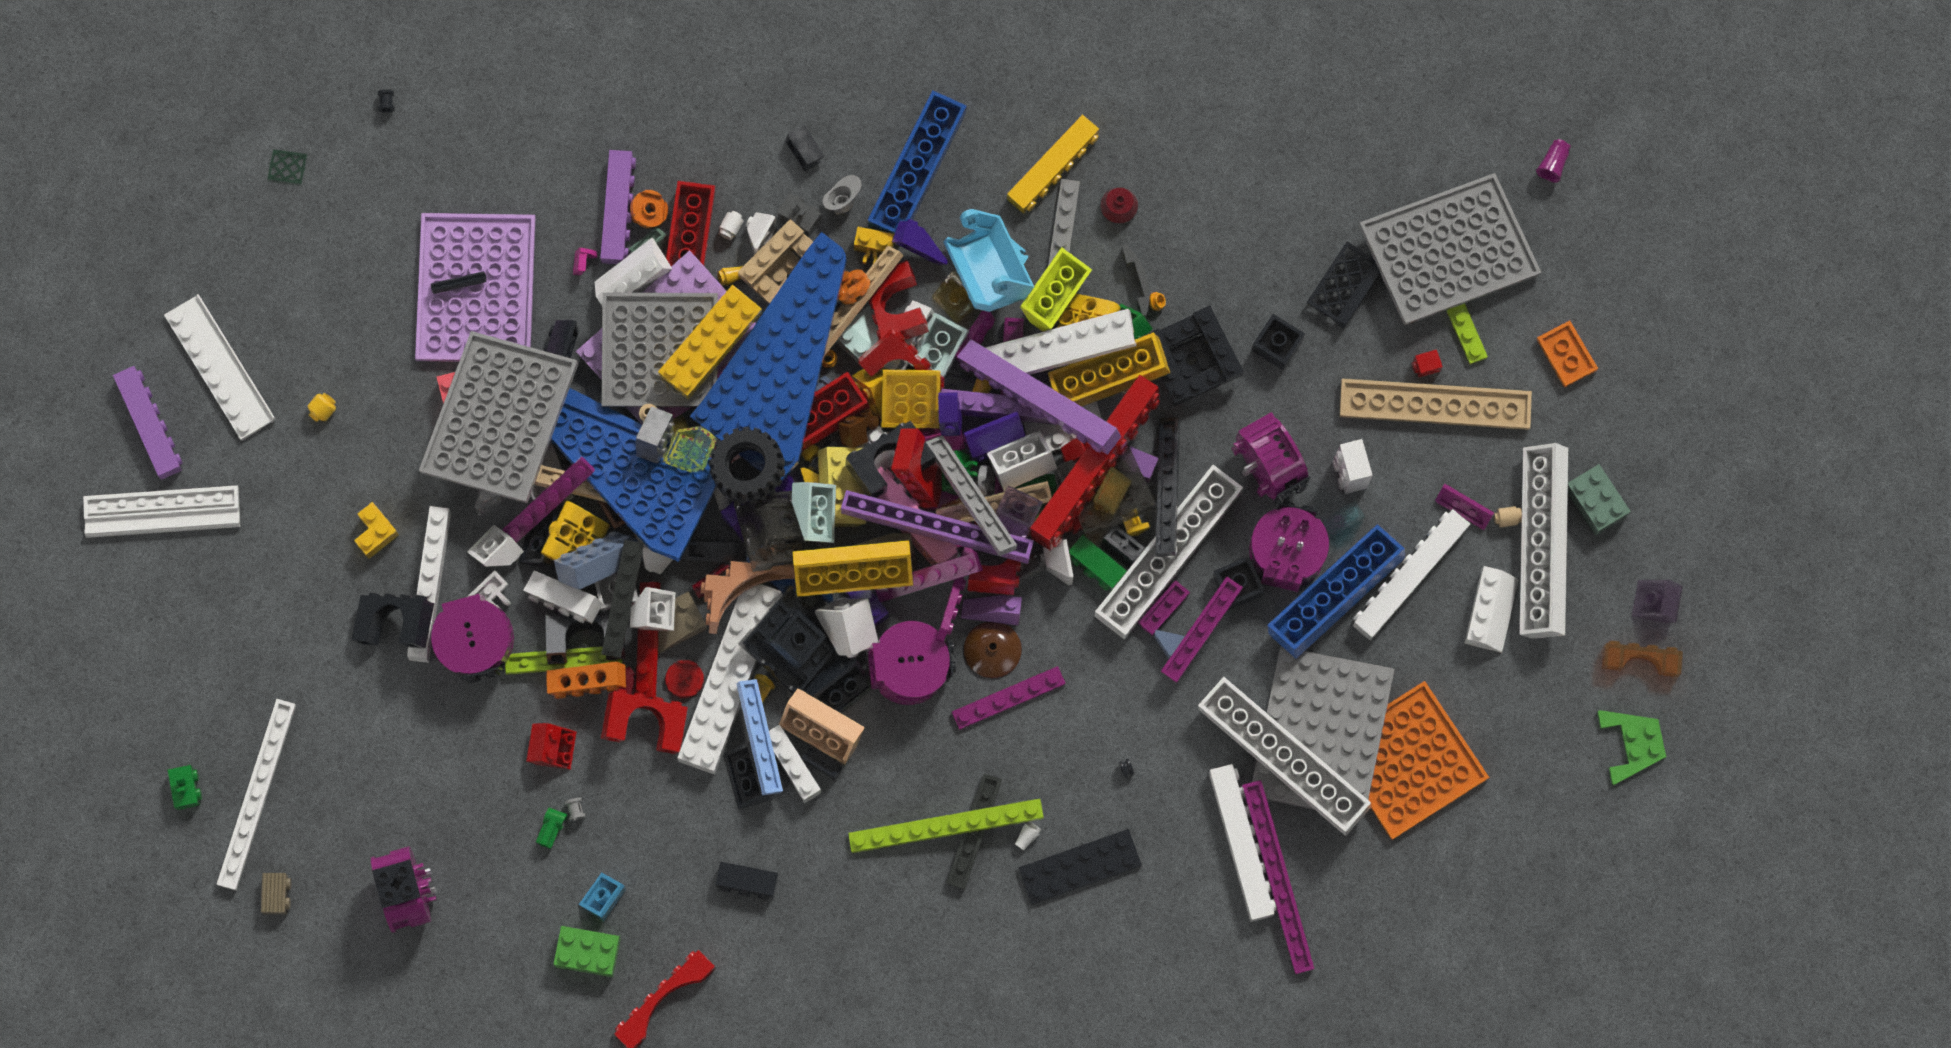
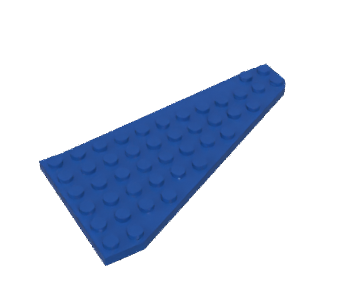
M822 232L806 250L708 394L690 415L692 420L720 441L724 439L722 435L725 433L730 435L733 433V429L738 428L739 431H742L743 427H750V430L758 428L762 433L767 432L770 434L771 438L777 442L785 460V475L781 477L782 482L799 463L847 262L843 248ZM748 450L738 454L759 472L763 471L765 460L761 453Z
M569 388L550 441L572 465L582 456L595 469L594 473L586 480L650 551L679 562L717 488L710 473L709 460L712 458L699 453L691 472L668 465L666 461L674 446L675 441L673 440L671 443L668 442L666 455L664 458H660L658 464L636 456V437L642 424L608 407H602L601 403Z

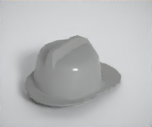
M848 175L838 181L822 200L824 207L828 210H833L836 215L850 211L855 203L854 198L861 190L862 183L859 177Z

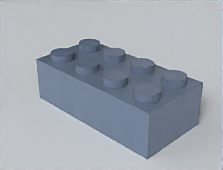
M614 531L609 533L607 537L593 540L587 546L578 547L574 552L562 554L560 558L554 560L559 582L580 590L617 573L624 540L639 543L638 539Z

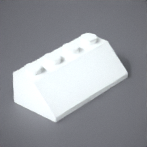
M653 238L649 239L594 282L596 297L602 306L603 293H642L654 281L672 270Z
M1486 566L1482 568L1464 644L1502 653L1519 579L1502 570Z

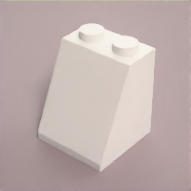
M839 598L815 610L818 620L838 655H845L848 658L856 657L859 655V652L869 650L872 643L878 642L868 599Z

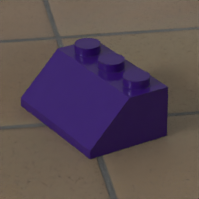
M1018 412L964 432V444L971 461L984 462L988 459V452L1025 437Z

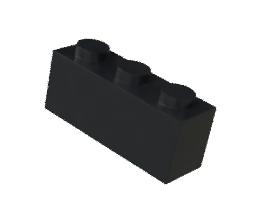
M720 862L716 887H719L721 892L731 893V890L739 891L738 894L741 896L750 897V894L758 895V899L768 901L769 898H774L779 875L776 872Z

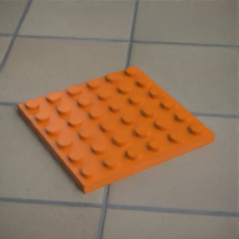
M1425 681L1388 704L1368 800L1371 802V810L1391 840H1393L1490 778Z

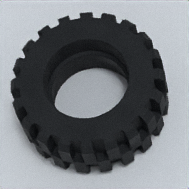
M743 427L742 431L736 428L733 429L732 434L725 433L722 435L724 439L722 441L717 440L715 443L716 449H712L710 453L712 459L709 460L711 476L720 492L724 496H728L729 500L733 502L738 500L740 504H746V501L756 504L758 499L766 500V496L769 493L773 495L776 492V486L780 487L782 484L781 477L785 475V460L775 439H772L767 432L762 433L758 428L750 430V427ZM748 450L761 453L765 460V467L759 476L749 481H740L731 475L729 467L736 455Z

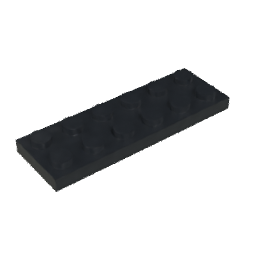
M1126 829L1029 863L1018 869L1031 905L1135 869L1142 866L1130 831Z

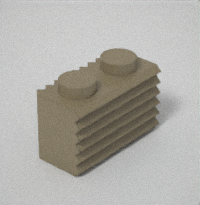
M262 873V914H287V910H290L291 899L287 898L288 890H291L292 882L286 873Z

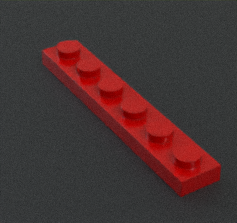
M640 583V595L646 587L660 589L661 583ZM638 629L636 693L644 694L645 698L656 697L659 630Z

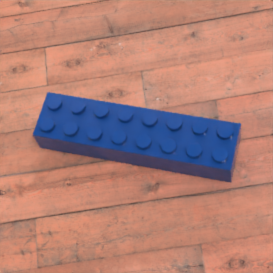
M932 90L867 220L869 228L895 234L899 221L914 219L966 115V105Z
M1377 524L1267 625L1269 635L1297 659L1405 559V548Z

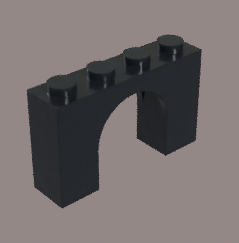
M911 420L907 423L899 424L890 433H883L878 440L870 441L859 451L855 450L847 455L845 466L867 496L878 498L887 492L888 484L876 469L874 461L879 454L885 451H896L900 430L916 428ZM926 441L921 455V472L933 466L936 460L935 454Z
M376 593L360 595L351 640L363 645L378 646L385 618L391 612L400 609L403 623L399 643L409 648L426 649L434 603L421 595H416V598L401 594L400 597H396L393 594L380 596Z
M598 611L592 624L587 621L581 623L570 614L568 617L557 613L545 615L548 664L568 663L567 644L570 637L578 631L594 630L605 638L610 611ZM625 641L621 658L606 656V660L626 659Z

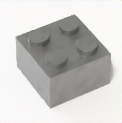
M651 406L636 437V456L658 464L660 458L665 457L667 452L666 446L668 442H672L675 435L673 431L675 426L673 414Z

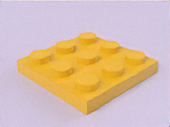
M883 370L881 427L896 428L899 424L907 423L911 420L916 428H939L938 393H940V370Z

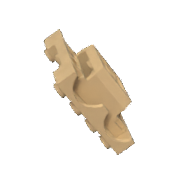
M790 219L738 271V276L770 304L786 281L787 276L791 274L800 261L791 249L802 258L813 241Z

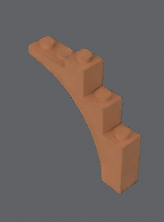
M755 548V556H751L750 563L731 561L730 569H726V576L706 575V582H702L701 594H705L704 602H708L707 610H711V614L707 613L706 625H710L709 633L717 634L719 622L724 611L743 592L768 581L795 579L793 552L795 551Z

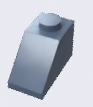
M1155 630L1154 638L1168 659H1170L1185 637Z

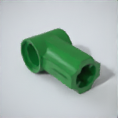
M549 807L545 813L543 826L536 843L552 849L559 831L563 828V821H566L568 814Z

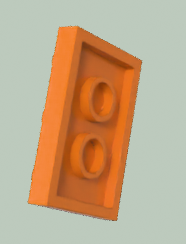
M1570 320L1537 337L1538 344L1564 388L1598 370L1597 365Z

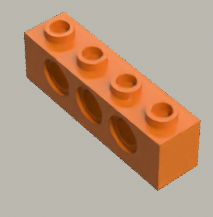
M619 662L546 671L547 694L553 695L556 699L566 698V695L579 697L584 696V693L588 692L590 694H601V691L604 690L613 692L619 688H626L625 665ZM604 675H606V679L602 683V678ZM588 677L587 684H584L585 679Z

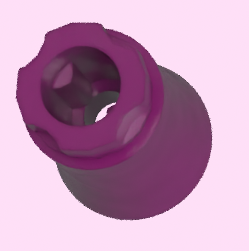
M1561 139L1554 140L1543 161L1536 169L1537 175L1553 183L1560 182L1565 162L1569 156L1570 144Z

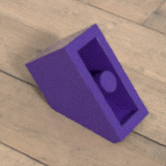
M958 392L938 393L941 436H960L962 414Z

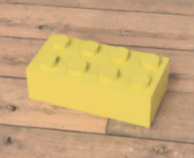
M825 447L818 450L819 483L836 485L835 527H857L866 524V520L841 514V506L846 490L864 495L863 490L845 466L847 455L852 451H859L862 448Z

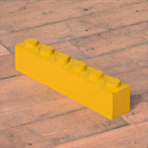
M1082 114L1007 193V200L1023 214L1027 210L1030 212L1036 205L1035 201L1039 197L1043 198L1048 193V187L1052 183L1054 185L1058 183L1063 171H1069L1074 165L1073 161L1077 157L1081 158L1087 150L1085 148L1089 144L1093 145L1099 139V128Z

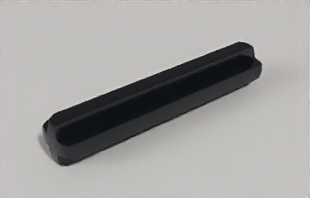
M482 271L434 282L430 286L432 293L436 294L484 283L487 281L485 272Z

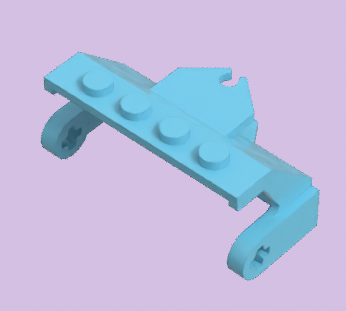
M974 209L964 211L960 216L963 227L975 231L961 239L947 237L943 243L974 308L990 312L1025 300L1034 289V285L1024 266L1028 255H1024L1026 251L1011 239L1000 216Z

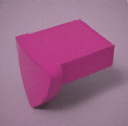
M578 248L575 252L573 275L581 276L586 270V259L597 258L598 252L591 249Z

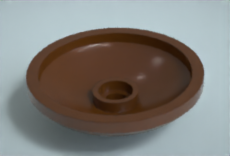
M984 622L977 625L970 631L964 643V656L967 664L975 673L986 678H999L1009 674L1015 669L1021 658L1022 647L1017 633L1010 626L1003 623ZM995 644L997 648L991 650L989 646Z

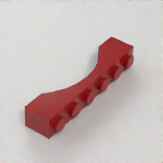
M699 950L696 953L692 951L685 958L687 962L682 967L678 965L671 972L673 976L668 981L664 979L657 986L658 990L654 994L650 993L643 1000L644 1004L640 1008L636 1007L629 1014L630 1018L626 1022L622 1021L615 1028L616 1032L614 1035L627 1048H637L646 1039L650 1018L655 1008L666 996L680 987L693 983H702L716 969Z

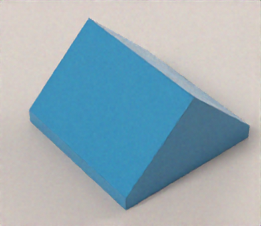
M601 873L579 905L604 922L626 891V888L620 882Z

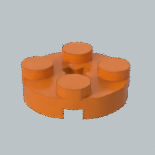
M645 190L635 195L630 204L632 221L644 228L659 226L668 215V205L661 198L662 195L653 190ZM650 205L653 212L647 213L645 207Z
M863 270L844 272L838 300L842 304H853L857 301L855 298L859 295L863 297L868 291L870 279Z

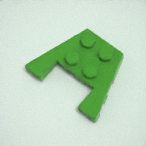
M1601 710L1597 711L1600 729L1615 726L1621 727L1628 760L1626 765L1609 767L1612 785H1616L1666 758L1658 719Z

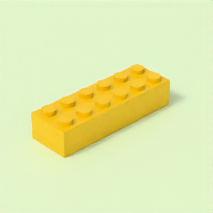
M732 285L658 371L659 376L689 400L760 317L762 308Z
M1151 333L1135 339V347L1075 362L1048 372V376L1053 390L1082 407L1130 389L1139 375L1151 381L1170 374V370L1160 339L1155 333Z
M909 541L793 552L797 597L913 586Z

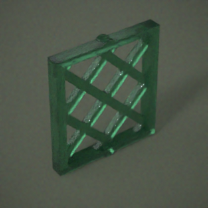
M273 149L268 179L302 184L307 154ZM279 153L287 155L282 158ZM277 154L280 160L274 163V156ZM292 155H296V156H300V157L295 160ZM290 156L293 162L287 165L284 160ZM303 158V166L300 167L297 162ZM283 162L286 167L279 170L276 165ZM296 164L298 169L292 172L289 167ZM275 167L278 172L271 175L272 168ZM288 169L291 174L284 177L282 172ZM299 171H301L300 179L295 176Z

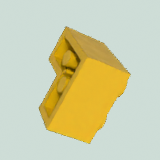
M862 369L852 375V378L867 399L872 414L881 419L883 373L878 371L871 377Z
M373 502L358 513L360 520L368 530L354 541L365 556L370 559L399 535Z

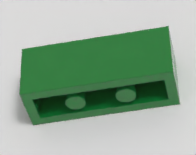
M1084 535L1069 550L1071 564L1076 567L1078 565L1084 569L1083 573L1090 579L1094 577L1099 581L1098 585L1105 591H1112L1127 572V570Z

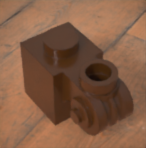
M862 410L860 412L861 415L848 416L845 420L838 423L841 443L843 445L855 448L868 442L866 428L875 430L879 426V419L872 414V410Z

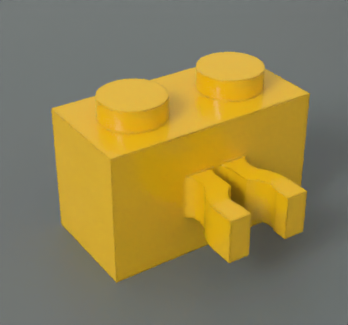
M857 227L854 251L866 253L863 257V264H866L867 259L873 254L874 264L878 259L877 255L880 256L887 246L893 248L894 243H892L895 234Z

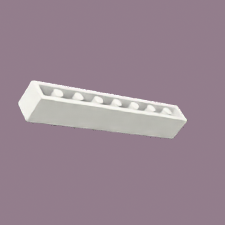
M433 506L429 508L417 595L427 597L428 601L434 603L426 649L408 648L407 657L410 661L429 663L432 645L431 632L436 619L451 518L449 508Z
M1453 509L1450 513L1445 512L1439 519L1441 523L1437 528L1433 526L1427 533L1429 537L1425 542L1421 540L1414 549L1417 551L1413 555L1409 554L1402 563L1405 565L1400 570L1396 568L1390 576L1392 580L1388 584L1386 582L1382 584L1378 589L1379 595L1376 598L1372 596L1365 604L1367 606L1364 612L1360 610L1353 618L1355 620L1353 627L1370 641L1470 526V523Z
M1232 764L1211 769L1209 771L1210 780L1250 922L1273 917L1276 905L1274 899L1270 900L1269 892H1271L1269 881H1265L1263 875L1266 873L1264 863L1259 861L1258 855L1261 852L1258 843H1254L1253 836H1255L1253 824L1249 825L1248 817H1250L1248 806L1243 804L1242 799L1245 798L1243 788L1238 786L1237 780H1240L1237 768L1234 769Z

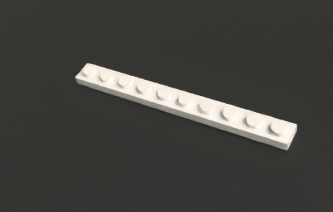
M276 699L217 881L218 886L237 891L296 708L294 703Z

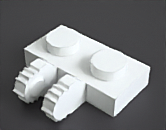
M495 570L467 596L481 594L485 596L486 601L494 605L496 604L492 600L498 596L505 605L509 606L511 604L501 593L509 584Z

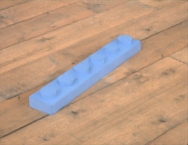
M757 679L739 681L736 683L762 795L781 793L783 789Z

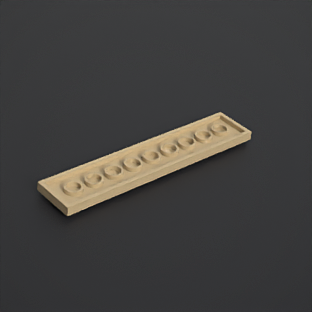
M1341 379L1339 417L1529 430L1531 424L1532 391Z

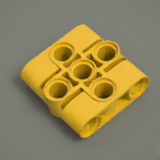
M1075 294L1067 305L1066 310L1058 318L1059 324L1057 328L1118 312L1121 307L1113 301Z
M566 501L557 521L552 522L549 527L550 535L541 554L554 561L560 558L562 554L574 552L580 546H587L595 539L604 538L610 524L578 505Z

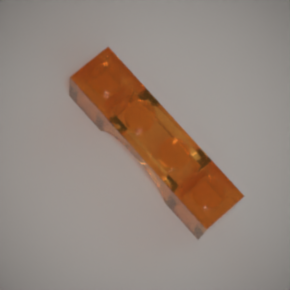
M1609 641L1603 646L1601 669L1621 671L1629 660L1643 658L1654 664L1659 675L1679 677L1682 671L1683 651H1678V648L1675 647L1658 649L1659 646L1656 645L1640 647L1637 643L1622 645L1619 641Z

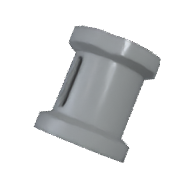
M574 798L564 802L565 806L568 807L569 821H576L586 817L580 803L582 801L581 798Z

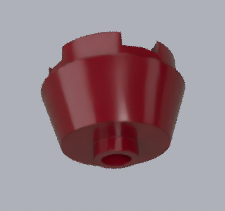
M1112 188L1101 199V211L1111 222H1128L1137 213V198L1126 188Z

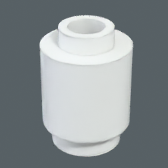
M735 211L727 212L719 227L720 231L718 234L728 240L736 237L744 222L741 218L742 215Z

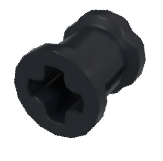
M388 89L379 90L378 111L382 113L393 112L395 110L393 106L394 91Z

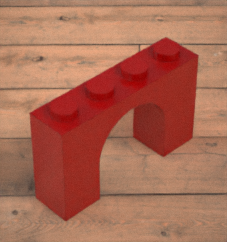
M908 261L897 264L868 300L871 309H874L875 314H872L875 325H878L879 328L876 330L878 339H881L892 328L895 332L900 331L905 340L929 332L926 317L920 307L901 314H889L885 311L886 302L894 293L917 285L913 269Z
M893 328L858 358L861 367L871 377L888 362L897 359L908 361L916 370H932L929 361L926 358L921 359L918 355V350L912 344L908 345L904 341L905 337L900 331L895 332ZM942 375L940 376V391L944 388V378Z
M918 428L901 429L891 470L918 502L920 507H938L942 491L941 469L935 462L933 466L921 472V455L925 437Z
M1007 559L1002 564L996 566L981 565L982 571L969 575L968 591L1014 595V589L1019 588L1020 576H1016V572H1020L1021 562Z
M617 689L608 694L601 739L618 743L625 741L628 719L635 709L641 708L649 710L658 719L660 730L656 751L677 754L681 750L688 707L682 706V703L678 701L668 703L663 702V698L652 697V699L645 698V695L641 693L631 695L627 694L626 690Z

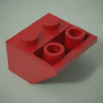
M549 723L532 724L526 762L571 770L577 732Z

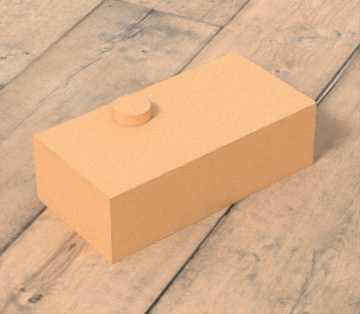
M797 689L788 701L779 723L786 731L813 745L844 765L855 751L865 728L800 689Z

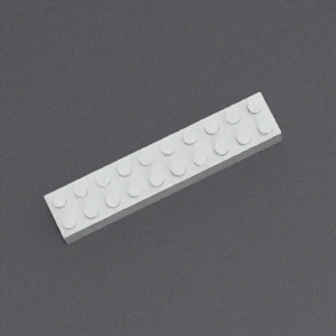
M1557 443L1523 448L1520 635L1531 639L1565 635L1568 448Z
M1212 465L1177 509L1176 556L1157 557L1155 554V536L1098 607L1094 617L1125 640L1138 624V621L1146 614L1241 495L1243 487Z
M759 584L738 596L679 752V762L715 775L741 707L736 683L751 680L757 661L738 643L750 629H753L774 604V600L781 591Z
M1225 677L1218 682L1198 705L1199 711L1345 836L1371 808L1369 800Z

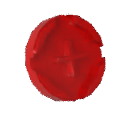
M690 660L677 661L668 668L665 675L668 690L679 698L695 696L704 684V675L701 668Z

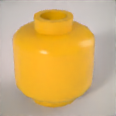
M323 393V395L317 394L307 406L310 411L309 416L316 422L319 420L327 421L336 410V401L326 393Z

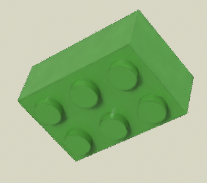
M561 926L554 966L556 968L613 977L621 939L617 935Z

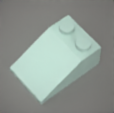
M870 305L855 316L836 341L858 364V358L879 340L876 330L879 328L878 325H875L872 314H875L874 309H871Z
M934 313L928 324L929 332L923 334L916 349L918 350L919 357L921 359L926 358L931 364L930 368L932 370H940L944 378L954 363L955 355L968 335L969 330Z
M813 482L792 483V504L804 541L834 543L836 485Z

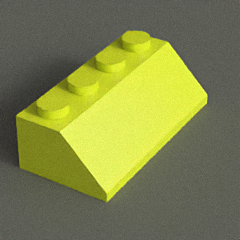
M1061 247L1035 284L1034 289L1020 306L1029 322L1042 332L1052 329L1092 269Z

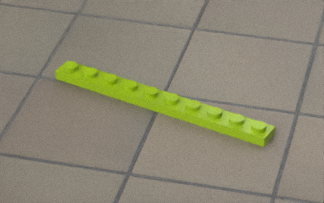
M1034 799L850 832L848 834L851 852L857 853L1044 819L1041 799Z

